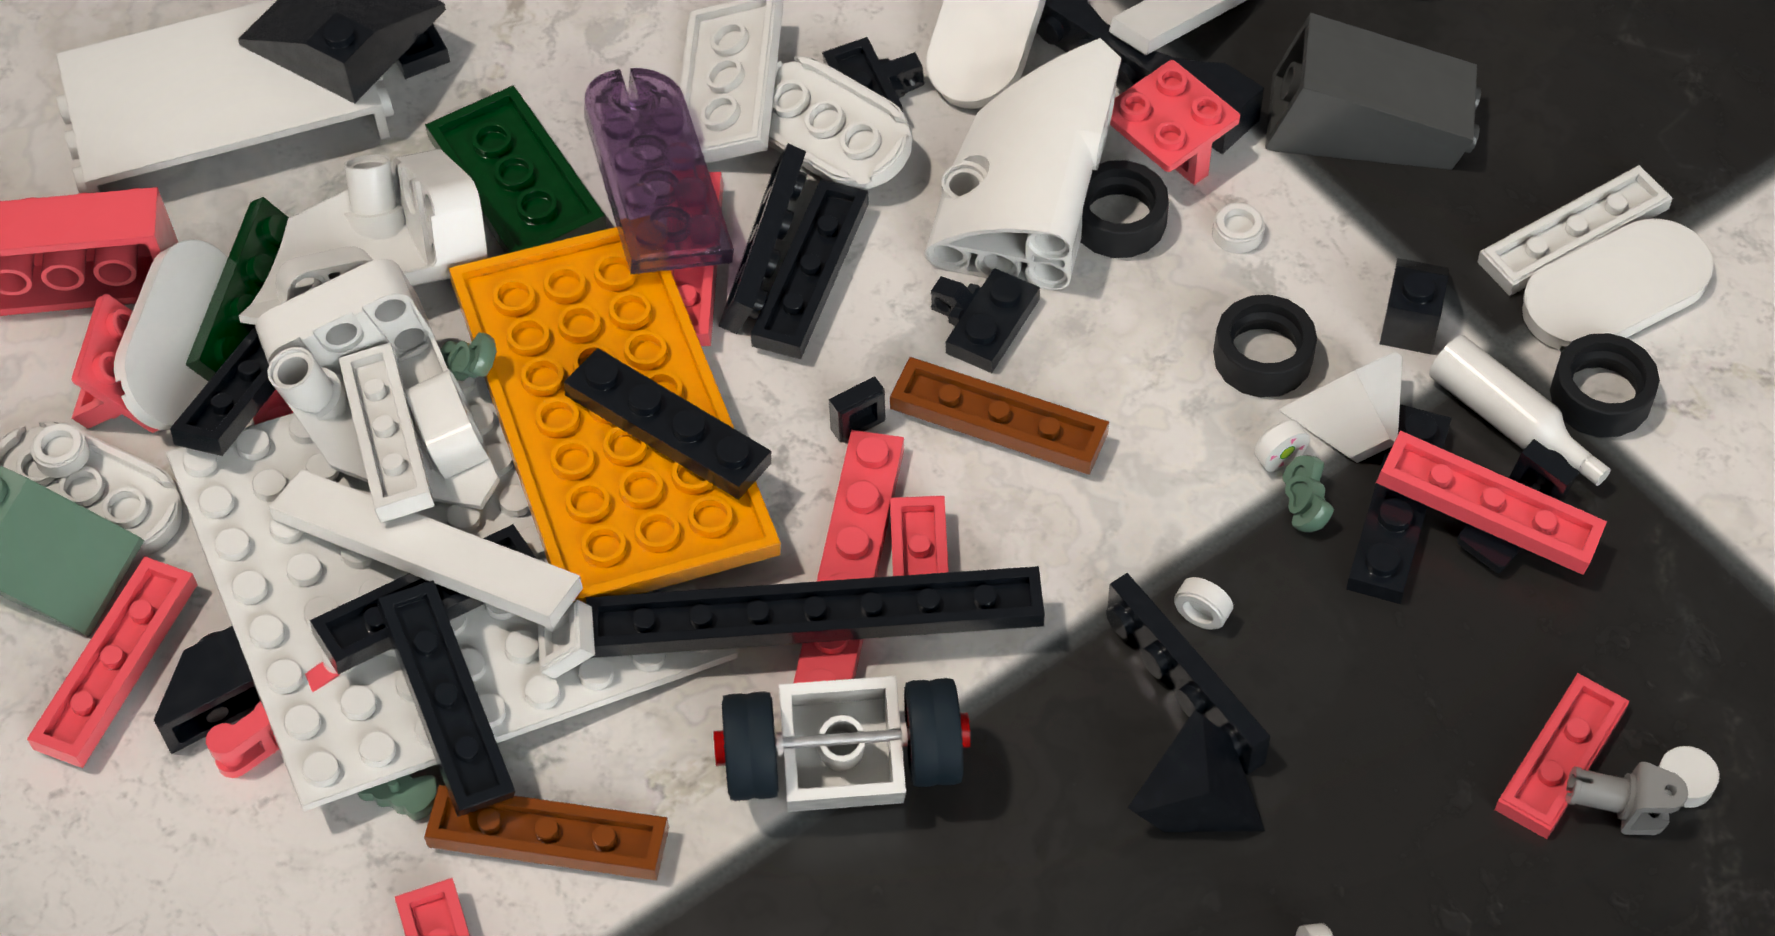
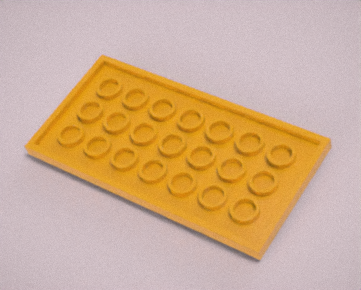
M650 219L449 268L451 283L471 341L481 332L489 334L496 343L497 353L491 370L484 379L548 564L580 575L583 589L573 602L579 600L586 604V597L643 594L781 555V542L756 481L738 500L565 396L564 381L599 348L734 428Z

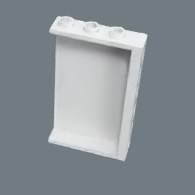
M265 0L56 53L65 93L64 95L56 96L64 124H72L73 130L65 131L64 134L73 161L80 160L81 166L72 168L79 193L103 192L102 185L370 114L374 116L380 139L389 138L390 134L385 117L393 116L394 111L387 87L377 89L376 84H374L354 104L240 46L238 38L277 0ZM381 76V77L377 80V82H378V81H382V80H383V76Z

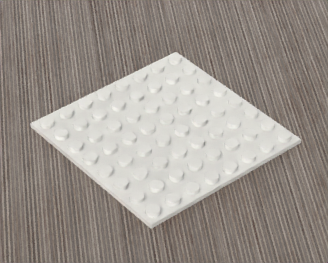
M480 376L474 379L468 377L465 381L458 380L500 482L483 509L434 501V507L415 513L481 538H485L514 524L536 558L548 563L484 377ZM294 413L244 428L223 456L185 447L166 452L303 812L437 765L393 648L340 673L338 677L312 692L305 673L322 661L324 667L329 672L337 674L312 634L310 620L408 574V572L275 521L272 518L269 506L301 469L371 495L368 482L332 469ZM701 578L646 593L701 590L706 588ZM487 603L450 620L497 743L738 658L736 648L589 658L554 679L540 672L537 623Z

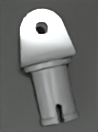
M1647 762L1638 763L1633 772L1627 773L1624 778L1588 771L1574 766L1569 774L1566 790L1572 791V793L1568 792L1566 794V803L1616 812L1617 817L1621 819L1622 834L1656 835L1666 828L1670 822L1669 813L1678 811L1687 801L1689 793L1686 783L1680 776ZM1665 790H1669L1673 795H1668ZM1649 813H1653L1656 818L1651 817Z

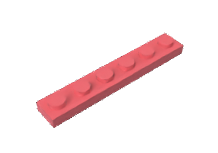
M851 430L817 581L877 577L890 518V498H894L904 453V437ZM863 639L802 643L793 683L855 679Z

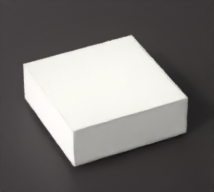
M576 600L569 606L553 629L538 624L541 673L555 679L595 655L592 606Z

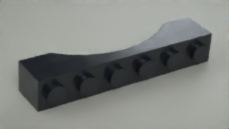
M1046 0L1036 33L1045 42L1056 45L1066 53L1101 38L1121 57L1116 80V87L1120 91L1124 92L1169 60H1174L1240 113L1239 124L1212 142V148L1219 153H1225L1260 121L1264 87L1230 65L1221 62H1199L1182 59L1157 51L1145 55L1110 33V25L1099 16L1087 0Z

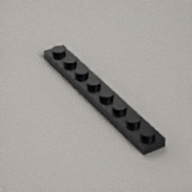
M1039 566L586 597V604L592 606L595 655L591 658L1043 627L1045 618Z

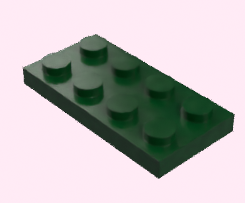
M514 85L425 124L428 138L435 149H441L474 181L480 198L483 221L505 254L607 228L604 213Z

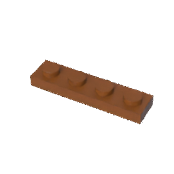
M909 357L890 395V409L1088 475H1090L1109 430V421L913 357Z
M439 785L424 838L428 848L657 881L669 832L668 818L662 816L514 796L513 798L457 817L446 786Z

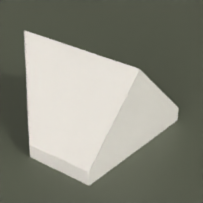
M1395 351L1277 410L1291 420L1297 421L1302 427L1356 463L1392 447L1398 436L1403 356Z

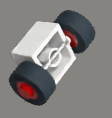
M896 676L779 684L782 732H776V738L773 701L770 692L728 694L723 696L722 701L723 730L713 731L716 767L726 766L727 789L730 800L745 801L753 798L771 799L778 797L776 750L778 757H784L787 812L904 803L906 786L902 747H907L910 777L913 786L928 787L937 784L954 785L961 783L963 777V748H970L971 745L968 712H960L956 684L954 679L950 678L906 682L904 688L905 723H900Z

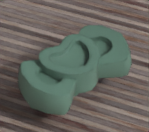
M481 332L477 334L471 344L465 341L457 343L449 340L440 349L447 368L452 371L457 381H465L468 377L473 379L478 376L485 377L491 370L497 353L494 338L487 333Z
M1311 455L1295 457L1286 467L1283 474V481L1286 484L1285 494L1289 497L1288 508L1294 514L1292 525L1297 530L1307 533L1323 529L1334 511L1333 506L1324 498L1325 487L1320 482L1324 462L1318 457Z
M409 774L360 791L357 794L363 801H375L381 807H392L398 814H407L412 820L418 821L431 813L439 783L434 775L428 774L412 778Z

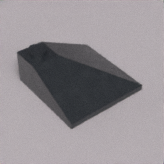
M277 0L238 38L240 46L355 104L446 10L445 3L440 0Z

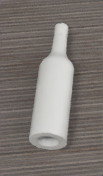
M1460 335L1454 338L1434 360L1429 373L1430 377L1524 450L1535 439L1546 448L1560 453L1572 467L1577 469L1596 486L1600 485L1607 478L1611 469L1570 436L1559 408L1467 337Z

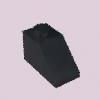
M1397 258L1380 345L1432 354L1449 277L1448 267Z
M233 626L204 636L197 644L185 649L180 657L154 717V722L171 754L206 737L214 726L221 723L231 724L245 717L261 701Z

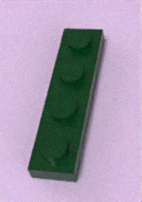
M265 197L250 202L185 364L208 382L254 328V324L240 323L239 315L251 305L271 271L289 217Z

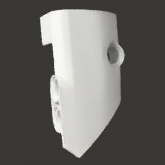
M1101 38L1077 47L1035 69L1009 86L977 112L953 166L948 168L942 176V195L925 250L926 259L932 265L946 271L988 278L992 270L996 268L1043 289L1058 290L1069 285L1081 242L1083 206L1092 171L1098 170L1113 113L1116 80L1121 64V57Z
M441 149L395 157L393 160L394 174L391 171L390 158L386 155L368 154L347 160L344 166L348 189L288 218L281 245L271 271L251 305L239 315L240 323L256 325L258 318L269 309L375 259L393 260L399 265L412 287L450 279V267L487 259L482 210L474 181Z
M389 259L369 261L269 309L258 318L255 329L269 364L267 370L269 381L291 408L330 467L366 482L368 480L338 358L391 342L398 362L433 500L457 506L483 509L500 479L466 397L454 374L447 368L418 295L398 264Z

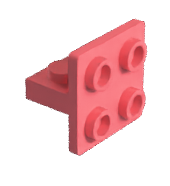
M1169 60L1115 97L1110 125L1164 171L1171 172L1175 169L1195 185L1209 175L1212 142L1239 124L1240 113L1176 61Z
M108 294L97 298L74 368L72 382L79 386L81 390L71 419L89 429L123 414L149 432L155 433L159 430L143 424L126 408L121 398L125 394L121 381H115L114 359L132 310Z

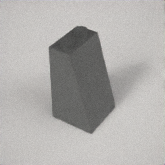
M1310 13L1272 74L1265 149L1275 152L1452 170L1465 152L1470 153L1474 149L1479 136L1480 128L1478 124H1475V110L1481 97V88L1476 86L1477 64Z

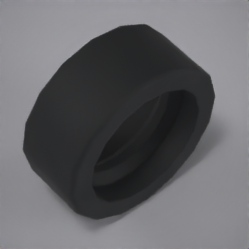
M1110 160L1100 163L1098 170H1093L1083 206L1080 243L1094 253L1110 258H1131L1148 252L1161 240L1167 227L1169 208L1168 189L1160 176L1147 166L1128 160ZM1108 195H1127L1137 198L1149 208L1150 213L1143 219L1132 223L1115 224L1102 220L1090 210V205L1097 199Z
M1268 294L1252 295L1236 301L1221 315L1216 329L1213 350L1216 369L1226 383L1241 393L1256 397H1276L1297 389L1309 376L1317 344L1315 325L1303 308L1286 298ZM1268 329L1279 332L1290 339L1296 347V352L1292 357L1281 362L1262 363L1251 360L1240 353L1234 345V340L1239 334L1249 330Z
M1611 333L1589 334L1573 340L1561 352L1550 386L1552 403L1562 412L1563 421L1577 431L1595 437H1620L1635 431L1648 418L1656 397L1660 378L1654 360L1644 348L1632 340ZM1586 368H1604L1615 371L1629 381L1635 389V397L1623 403H1605L1592 399L1583 393L1573 381L1574 373Z

